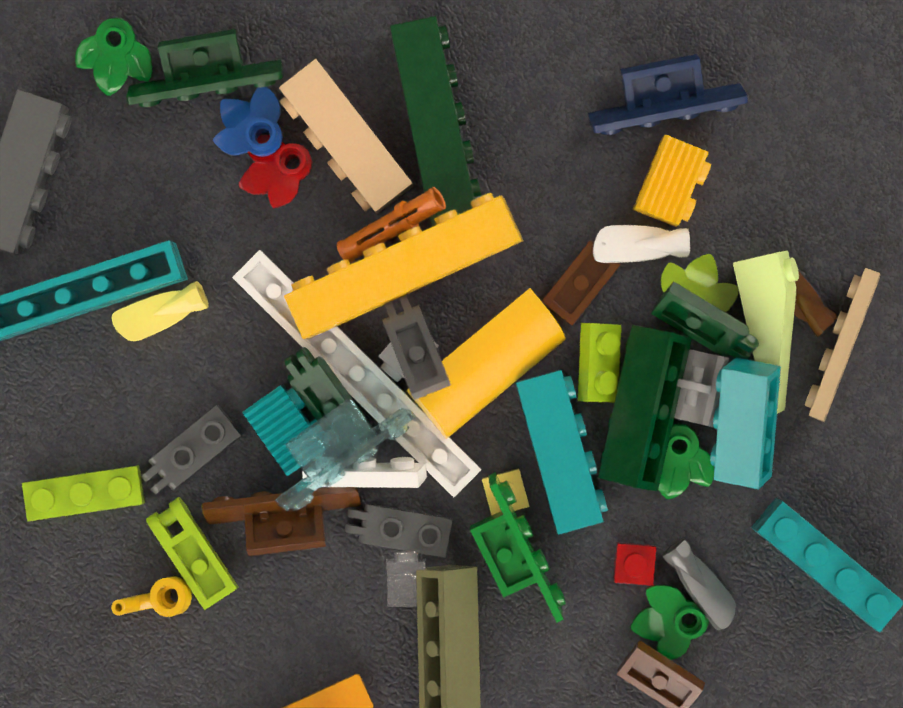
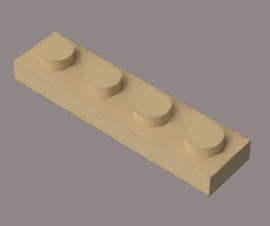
M865 268L862 277L858 275L853 277L847 293V297L853 299L848 313L841 311L833 329V333L839 335L834 350L826 348L819 366V370L824 371L825 374L820 386L812 385L805 402V406L811 408L809 416L822 422L826 420L879 282V272Z

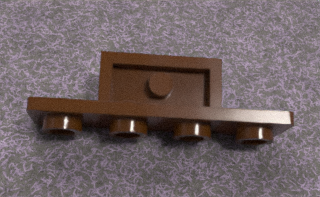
M296 487L287 493L273 494L262 491L253 493L250 497L246 498L217 497L212 502L202 503V512L208 524L245 520L246 550L249 556L326 547L323 511L361 506V497L358 487H327L319 489Z

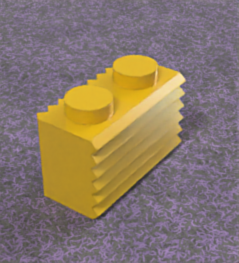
M664 135L661 138L633 210L674 227L680 224L681 219L688 222L697 201L690 198L696 183L699 185L704 184L711 167V163L705 161L709 152L669 135Z

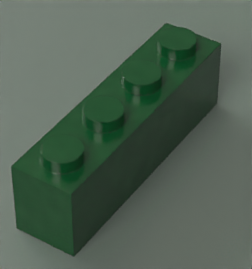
M632 325L630 336L626 342V355L622 373L618 379V391L614 409L609 418V431L605 449L600 458L601 467L598 478L634 488L658 491L681 387L676 385L678 379H683L692 338Z

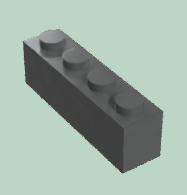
M18 89L0 140V249L22 255L24 248L29 249L33 242L36 229L32 226L36 211L41 212L44 208L48 194L44 186L48 174L53 175L56 171L60 157L56 149L60 137L65 138L67 136L72 117L68 115L70 108Z

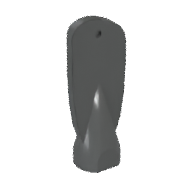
M686 539L678 540L662 554V557L676 569L687 592L712 626L717 630L727 628L732 623L736 610L733 597L715 574L693 554Z

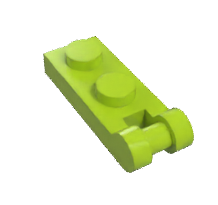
M180 497L171 501L169 508L158 514L155 512L146 518L150 529L204 610L238 588L233 577ZM178 521L184 531L173 537L168 527Z

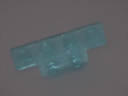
M347 399L285 444L307 477L280 495L275 501L285 510L291 508L298 510L304 507L314 498L312 493L324 484L326 487L335 484L345 476L346 472L344 469L355 461L362 463L376 454L378 451L376 446L387 438L394 440L404 434L409 429L407 423L415 418L411 410L401 408L372 429L354 401Z

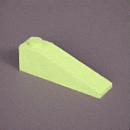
M788 251L733 263L746 325L749 329V334L754 336L759 342V346L753 352L754 360L781 366L777 414L785 410L797 289L795 281L799 279L796 261L793 257H789Z

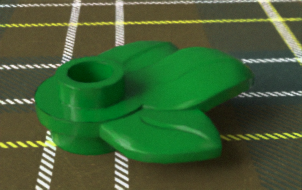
M109 18L102 22L96 31V35L84 39L76 51V67L93 69L97 86L107 96L116 93L126 82L128 75L141 81L148 82L151 79L153 65L150 52L146 46L135 40V32L132 26L121 18ZM111 31H116L120 34L121 43L119 45H114L109 41L108 35Z
M675 424L672 426L658 489L666 499H673L682 494L690 481L709 487L714 478V466L710 462L711 455L699 447V438L696 432L687 425ZM681 439L687 443V446L682 450H676L672 446L673 442Z
M669 585L650 586L646 588V596L651 606L646 607L637 614L631 623V630L642 638L658 641L657 652L670 660L676 659L687 652L692 639L700 637L706 631L709 620L694 601L685 599L679 589ZM685 614H694L696 616L695 621L691 624L683 623L682 617Z

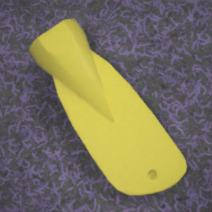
M195 281L183 290L157 294L115 311L112 314V323L118 333L129 341H139L171 327L184 319L190 312L202 311L208 308L209 304L201 284Z

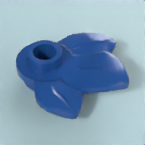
M257 87L250 103L237 99L221 100L220 113L226 128L213 138L214 143L220 150L230 155L251 152L256 156H269L279 149L283 139L281 128L277 124L281 113V106L269 88ZM269 133L270 138L266 143L261 144L257 142L260 134Z

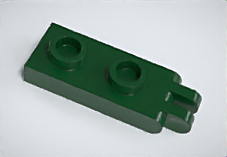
M674 281L655 303L651 312L655 317L723 357L731 355L734 358L747 360L751 353L759 346L758 340L749 334V329L745 324Z
M303 347L296 352V356L290 355L285 358L284 363L290 371L288 375L290 385L337 449L347 445L370 430L372 427L371 423L321 356L314 358L311 352Z

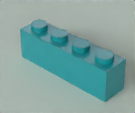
M557 370L515 382L558 535L604 522L601 513L608 511L602 488L595 490L591 475L597 473V468L592 451L584 452L580 437L587 436L581 413L575 415L573 413L570 400L577 397L571 376L563 377L562 370Z
M775 498L752 525L751 528L879 633L902 607L903 600L783 501Z

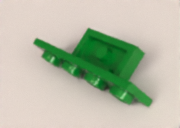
M496 472L488 475L489 486L501 511L470 525V531L503 598L537 583L556 623L564 620L561 607L566 604L564 595L558 583L556 582L551 585L545 574L550 568L542 550L534 551L528 538L533 537L532 530L525 516L517 517L511 505L517 501L508 481L501 483Z

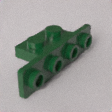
M236 29L161 41L158 43V50L165 79L132 84L128 87L126 98L128 105L139 104L140 107H151L161 103L162 99L177 97L180 101H186L198 97L203 92L215 91L217 94H227L236 91L239 86L250 84L258 88L268 87L275 84L276 80L283 78L282 61L273 60L243 66Z

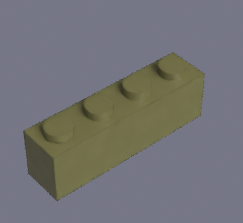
M449 564L416 569L419 708H481L477 567Z

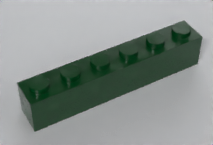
M436 16L390 26L424 192L428 191L431 187H435L442 194L446 203L444 210L430 216L432 227L436 226L434 221L436 217L455 209L458 215L473 209L470 202L481 197L478 178L470 180L467 164L474 163L470 140L462 141L459 126L466 125L462 102L454 103L451 88L458 87L454 63L446 65L443 50L450 48L446 25L438 27Z

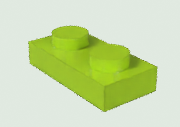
M581 323L578 401L615 402L619 379L621 325Z

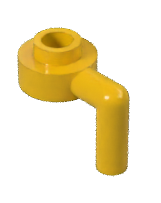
M171 576L155 582L150 593L115 600L111 608L112 612L118 616L153 608L161 616L172 617L182 614L188 609L192 600V592L185 580L180 577ZM172 589L177 591V602H174L170 597Z

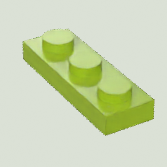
M139 465L22 483L27 522L145 504Z

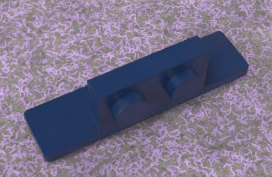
M697 54L620 69L625 106L590 112L588 117L594 133L612 135L621 132L625 127L635 125L653 127L660 124L661 120L677 117L681 120L696 118L701 112L711 110L729 112L738 108V105L748 103V97L739 83L704 90L700 58Z

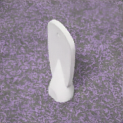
M638 225L606 226L599 231L595 238L592 249L593 256L596 261L601 263L649 261L668 255L688 257L690 253L689 230L687 228H679L668 231L662 228Z

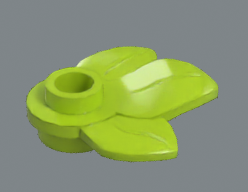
M711 254L694 259L685 270L674 263H668L661 276L663 292L674 281L724 312L731 308L739 292L738 286L734 284L717 283V266Z

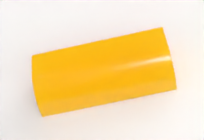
M529 288L442 360L451 386L414 401L447 439L564 342V333L550 311ZM408 389L407 392L412 397L411 392Z

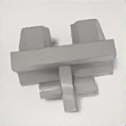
M689 350L683 379H678L676 385L681 387L674 418L713 427L714 414L720 400V392L716 391V379L719 371L728 364L729 358Z

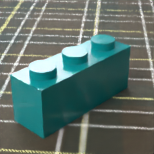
M735 358L719 371L716 379V391L720 392V401L713 418V427L717 429V442L712 448L710 457L711 465L715 466L714 480L759 490L772 477L781 366Z

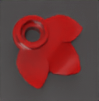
M270 135L259 136L257 142L261 144L266 143ZM282 142L279 149L269 156H256L251 152H247L254 160V163L242 176L239 187L254 195L268 193L269 202L273 208L284 206L290 203L298 194L300 180L304 179L311 171L312 157L304 146L297 143L285 145ZM297 158L300 160L297 168H287V163L290 159Z

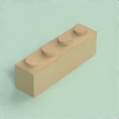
M317 59L313 60L279 87L285 95L279 102L293 120L299 115L309 126L303 133L317 150L324 146L333 158L327 162L341 181L346 177L351 180L357 188L351 194L365 212L372 208L376 214L380 213L413 187L411 180Z

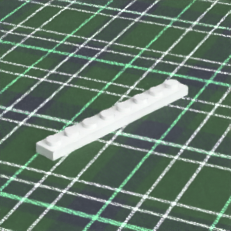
M261 250L232 277L302 347L307 348L314 358L321 356L347 392L419 463H426V470L453 497L481 471V468L450 437L446 439L422 409L338 326L310 339L302 338L284 298V295L293 291L291 284L294 282Z

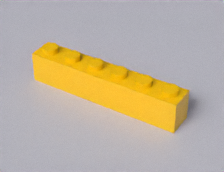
M492 193L481 196L470 202L473 208L460 215H458L456 209L444 213L434 219L436 223L434 227L422 232L420 226H417L398 235L401 242L386 248L384 243H380L362 252L364 259L350 264L349 260L346 259L328 267L329 275L315 281L312 275L291 284L293 291L284 295V298L302 338L310 339L374 310L389 301L396 300L522 242V236L504 197L494 198Z

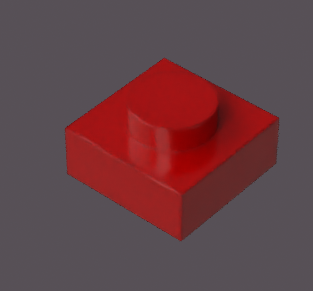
M616 542L614 583L653 586L656 546Z

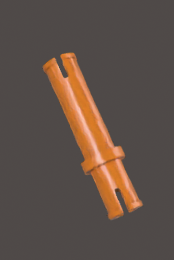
M431 187L428 191L409 202L401 201L397 203L392 212L368 224L349 237L338 241L337 250L343 260L348 259L351 263L356 258L362 256V252L380 243H385L402 232L419 226L420 222L433 214L446 208L445 200L437 188ZM415 210H417V212H415V213H413L412 215H410V216H408V217L402 219L401 221L397 222V221L400 220L401 218H403V217H405L406 215H409V214H411L412 212H414ZM384 229V231L365 241L366 238Z

